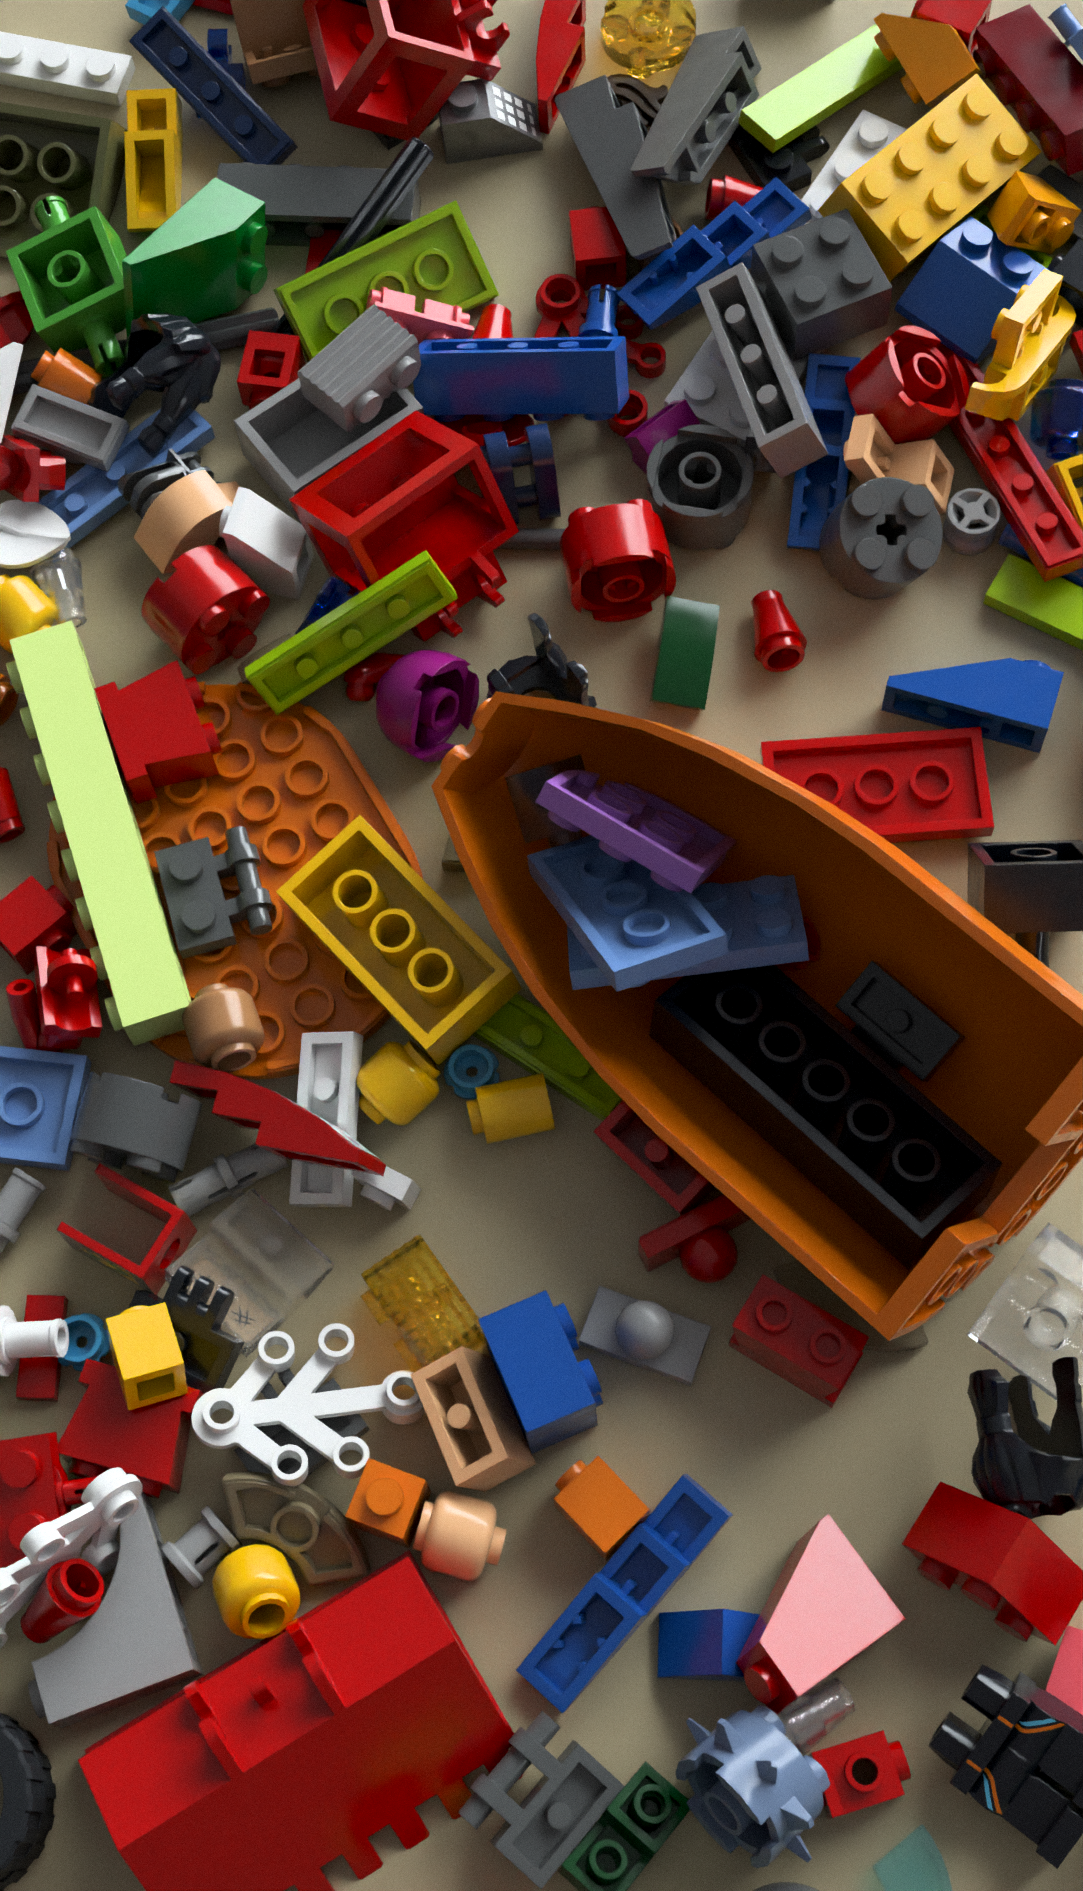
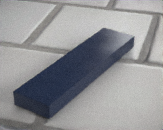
M164 6L129 40L133 47L176 89L177 93L244 162L281 165L298 148L295 142Z

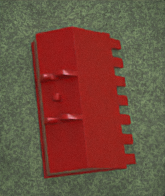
M410 1550L299 1618L285 1624L286 1628L278 1634L261 1640L84 1749L86 1754L78 1759V1762L119 1854L146 1891H284L292 1885H295L298 1891H334L321 1867L342 1854L358 1879H364L382 1867L383 1862L368 1837L388 1824L391 1825L405 1849H411L427 1839L430 1832L415 1807L434 1795H438L452 1819L461 1817L458 1811L472 1795L462 1778L483 1764L490 1774L509 1751L508 1748L512 1746L508 1741L514 1735V1732Z

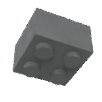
M847 209L753 244L751 276L766 298L783 343L793 361L806 357L809 353H816L887 325L893 287Z

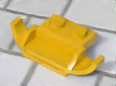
M1044 269L1030 286L1022 285L1010 310L1003 308L1000 311L991 333V338L997 340L992 362L987 367L983 384L974 382L970 387L965 406L966 410L995 420L1003 421L1006 418H1011L1018 421L1057 373L1066 339L1070 335L1076 319L1073 306L1065 298L1058 295L1064 276Z

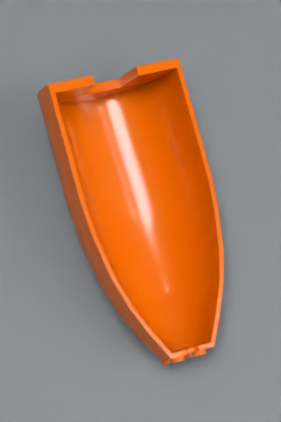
M496 691L491 698L485 700L475 711L472 723L476 731L467 746L463 744L456 745L445 755L440 765L441 772L431 787L458 858L484 913L532 994L599 1076L657 1136L888 1341L905 1335L926 1323L939 1313L946 1304L940 1297L944 1295L946 1298H949L959 1288L964 1291L992 1263L995 1255L988 1249L995 1243L999 1246L1004 1245L1013 1235L1017 1237L1083 1158V995L892 843L832 803L745 755L665 724L568 701ZM567 770L595 772L600 774L596 783L598 785L604 786L608 780L623 785L626 782L679 806L736 839L737 843L728 859L702 884L709 882L725 884L748 881L764 875H775L778 877L794 875L802 917L807 916L813 922L819 936L820 957L817 961L810 962L805 970L782 972L850 1031L855 1027L856 1023L835 1005L869 963L875 961L965 1036L964 1040L928 1082L921 1081L905 1066L898 1073L1000 1160L1002 1166L988 1196L957 1225L946 1228L928 1252L910 1270L903 1266L649 1036L655 1000L682 977L651 980L643 986L627 988L618 992L615 991L612 985L572 990L569 971L567 924L531 877L527 855L583 838L590 834L582 829L578 832L564 829L549 819L547 816L549 810L535 802L546 781Z

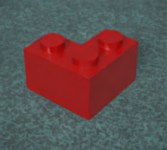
M941 1481L902 1542V1545L921 1561L917 1571L923 1577L947 1591L951 1589L953 1584L961 1586V1592L969 1599L987 1610H995L997 1612L994 1622L1000 1628L1024 1642H1027L1032 1634L1056 1646L1083 1600V1570L1028 1517Z

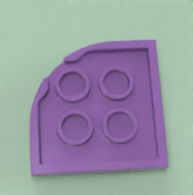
M584 770L561 772L545 782L535 801L549 810L547 816L560 827L573 832H578L582 829L600 840L598 845L605 853L624 862H630L631 859L652 870L650 877L656 883L674 892H681L684 889L692 893L728 859L737 843L736 839L700 818L640 787L627 782L623 785L610 780L606 781L604 786L598 785L596 783L600 774Z

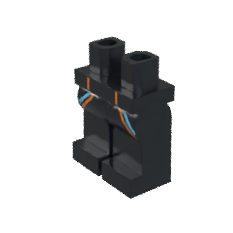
M982 1664L967 1685L961 1699L986 1716L987 1720L980 1730L976 1731L952 1712H949L934 1732L928 1746L946 1764L954 1769L950 1784L965 1795L969 1792L981 1806L991 1813L1001 1816L1037 1844L1036 1853L1058 1869L1083 1834V1715L1047 1691L1036 1687L1037 1683L1021 1671L1015 1680L1011 1681L1003 1674Z

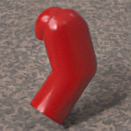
M375 653L349 668L344 676V681L347 682L346 696L352 701H370L375 695L374 683L379 682L383 674L398 659L405 655Z
M17 979L9 983L6 987L12 1020L24 1048L62 1053L63 1049L46 1046L45 1035L41 1033L38 998L34 982L30 979Z

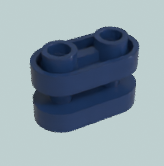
M547 423L525 427L526 444L508 447L505 431L483 435L484 446H480L481 451L516 525L520 524L518 508L536 505L539 520L561 517L555 460ZM529 465L532 484L515 487L512 468Z

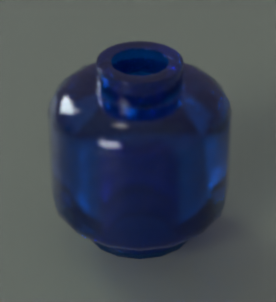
M1073 378L1051 380L1047 383V388L1041 389L1033 398L1029 431L1030 439L1034 445L1046 450V457L1049 459L1063 461L1077 456L1078 452L1083 451L1082 380Z

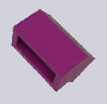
M686 399L670 402L632 431L624 440L632 451V461L647 475V462L651 451L662 439L664 443L669 438L678 435V429L701 423Z

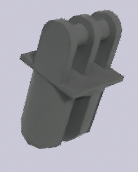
M169 449L166 462L123 475L117 482L118 491L126 501H130V506L143 519L153 501L177 480L201 470H206L213 479L214 473L209 467H202L200 465L201 457L197 452L190 451L177 455L173 449Z

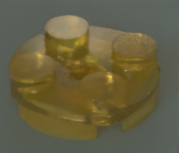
M608 0L605 5V14L601 19V43L604 51L616 64L626 68L630 76L638 79L648 78L654 72L664 71L681 63L696 37V11L690 0ZM644 23L649 27L659 26L653 32L640 30V25Z

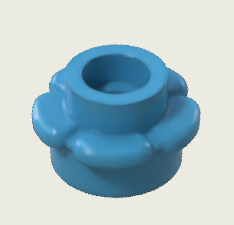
M473 1044L464 1045L455 1050L449 1061L445 1064L443 1073L447 1085L454 1087V1093L463 1099H476L475 1087L499 1082L500 1076L496 1072L499 1062L495 1054L487 1048ZM470 1068H475L478 1073L476 1076L470 1077L467 1075V1071Z
M83 1313L65 1319L69 1331V1346L66 1355L58 1358V1362L65 1367L71 1365L76 1371L82 1372L86 1358L100 1362L99 1359L109 1353L108 1332L104 1330V1322L101 1318L94 1314ZM82 1337L87 1338V1345L79 1348L77 1346L78 1340Z

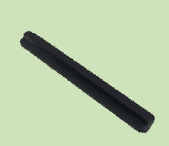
M412 137L406 142L318 267L376 239L432 161L434 153L426 143L416 137ZM285 313L270 332L295 335Z

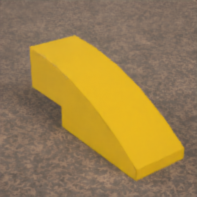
M175 88L126 90L128 131H124L127 230L129 232L155 231L181 207L183 162L182 102Z

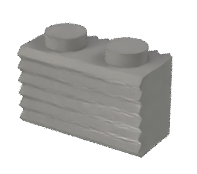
M372 305L298 371L303 397L345 431L352 432L354 427L360 425L361 422L367 423L371 421L380 411L384 399L389 398L392 392H396L398 388H407L415 380L421 367L418 340L414 334H410L406 328H402L398 322H394L391 316L387 317L383 310L380 311L376 305Z

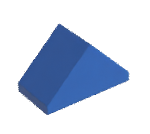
M729 1609L659 1613L657 1678L745 1682L744 1674L736 1664V1661L760 1614Z

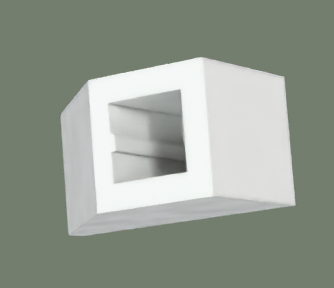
M238 487L232 506H225L219 523V535L225 540L228 556L264 592L299 600L314 556L308 534L301 523L250 489Z

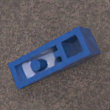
M1006 658L893 675L888 678L881 710L949 729L981 727L982 738L1040 753L1064 672L1051 669L1047 664L1037 660L1020 661Z

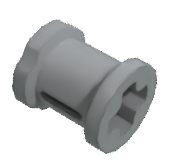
M208 1505L200 1511L202 1519L175 1543L167 1541L161 1547L169 1560L196 1589L204 1583L202 1576L229 1551L234 1552L244 1547Z

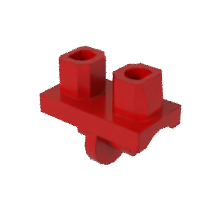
M3 435L0 444V491L5 490L23 502H39V490H65V458L52 456L50 450L38 448L14 435Z
M36 946L33 954L41 1033L45 1035L46 1046L58 1049H77L81 1046L83 1037L99 1038L102 1030V1020L96 983L98 981L97 966L91 958L90 949L76 950L74 948H67L62 952H57L46 946Z

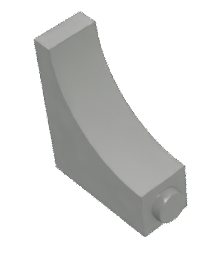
M141 1492L138 1498L139 1506L131 1517L120 1524V1549L116 1569L108 1591L98 1610L81 1630L65 1644L50 1654L31 1662L36 1678L28 1683L31 1702L39 1718L47 1717L48 1724L64 1728L204 1675L169 1559L161 1549L164 1542L150 1498L143 1492Z

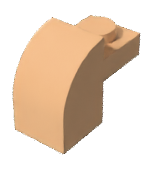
M873 413L854 416L849 439L846 440L843 448L844 462L846 467L852 471L848 495L869 480L893 477L908 481L914 485H922L929 489L933 495L934 505L938 513H946L955 469L935 440L929 439L894 444Z
M206 470L186 475L167 487L153 501L133 538L162 574L176 572L177 570L171 563L179 556L196 547L204 545L214 546L218 537H220L219 523L225 506H232L240 486L236 481L216 484Z

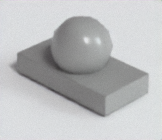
M32 384L11 426L14 436L54 451L56 456L65 458L67 463H85L106 472L109 471L130 428L127 420L35 384Z
M599 1286L580 1335L579 1345L691 1386L711 1332V1326L670 1312L655 1301L638 1300Z

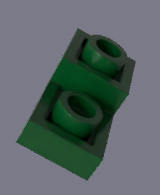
M666 596L657 645L658 656L650 701L701 711L705 710L720 605Z
M645 1761L607 1807L600 1819L564 1861L558 1872L579 1891H627L688 1814L690 1809L686 1802L689 1799Z

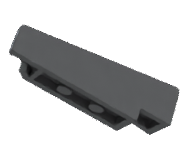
M744 26L703 33L694 38L630 168L634 176L638 178L655 177L682 186L701 184L740 125L738 121L741 110L755 102L759 96L753 78L762 68Z
M606 74L557 95L554 102L630 255L635 259L642 260L674 247L673 242L677 237L661 179L655 177L638 178L630 171L648 134L634 102L621 106Z

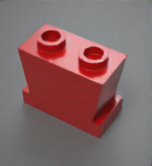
M178 660L118 690L115 681L94 688L125 779L137 804L158 797L155 791L156 787L220 775L213 755L223 752L212 721L201 725L196 710L206 707L196 677L192 676L184 679Z
M762 1274L732 1324L734 1334L729 1340V1346L832 1408L862 1358V1350L870 1337Z
M86 1358L78 1382L87 1390L58 1443L59 1456L70 1463L67 1472L81 1478H87L119 1467L126 1474H133L140 1480L143 1485L142 1492L148 1497L159 1499L162 1489L180 1494L192 1411L198 1399L204 1394L198 1389L187 1387L188 1394L128 1411L116 1367Z

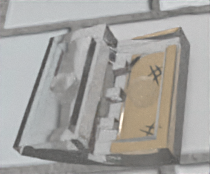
M251 1187L210 1222L207 1235L166 1268L165 1280L170 1284L175 1272L182 1265L195 1271L193 1282L187 1293L188 1295H190L199 1277L205 1276L213 1280L215 1285L207 1305H210L216 1291L221 1286L234 1291V1299L220 1329L245 1342L240 1352L247 1358L258 1348L259 1342L265 1334L276 1331L332 1271L334 1263Z

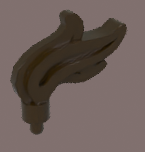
M621 73L607 77L620 105L623 106L634 102L646 129L648 126L651 127L661 107L660 104L663 103L668 93L666 85H661L658 88L651 87L638 78Z

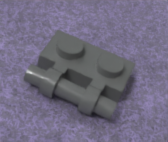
M243 826L233 827L225 832L229 849L225 853L214 856L208 837L154 851L178 949L183 959L237 944L232 926L233 923L248 920L252 935H262L270 932L273 928L269 911L273 908L269 890L262 888L257 867L261 864L257 846L250 843L247 829ZM236 875L240 894L236 898L226 900L221 879Z
M543 1711L539 1713L526 1730L520 1726L508 1741L512 1745L510 1750L488 1776L483 1772L470 1786L474 1793L458 1811L476 1830L493 1809L503 1817L506 1822L490 1842L540 1889L544 1887L625 1787L574 1740L571 1741L557 1759L548 1752L545 1746L559 1731L560 1726ZM532 1763L544 1776L518 1805L507 1795V1792Z

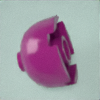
M438 650L414 651L398 659L380 678L376 691V719L387 740L408 755L423 762H436L444 758L456 746L455 744L446 743V741L459 724L467 730L469 729L477 709L479 679L476 673L468 670L467 666L471 664L450 653Z

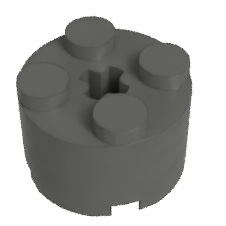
M688 425L678 429V435L669 438L664 443L663 439L657 443L651 451L647 462V500L651 503L653 511L658 514L663 522L667 541L677 546L694 550L724 549L729 547L746 525L750 515L754 475L753 461L748 451L746 454L740 445L737 444V438L727 430L712 425Z
M893 477L872 479L857 487L832 511L821 529L819 539L820 556L830 576L833 577L835 575L846 586L844 590L852 595L875 600L893 596L924 574L937 561L943 539L942 522L934 505L933 495L929 489L922 485H914L908 481Z
M90 1072L71 1133L70 1141L73 1143L70 1151L88 1157V1161L99 1165L100 1163L106 1167L121 1170L123 1162L126 1160V1166L141 1170V1174L168 1183H175L178 1172H183L203 1104L184 1094L180 1095L179 1102L168 1100L169 1095L163 1092L164 1087L142 1080L102 1072V1075L99 1076L95 1072Z

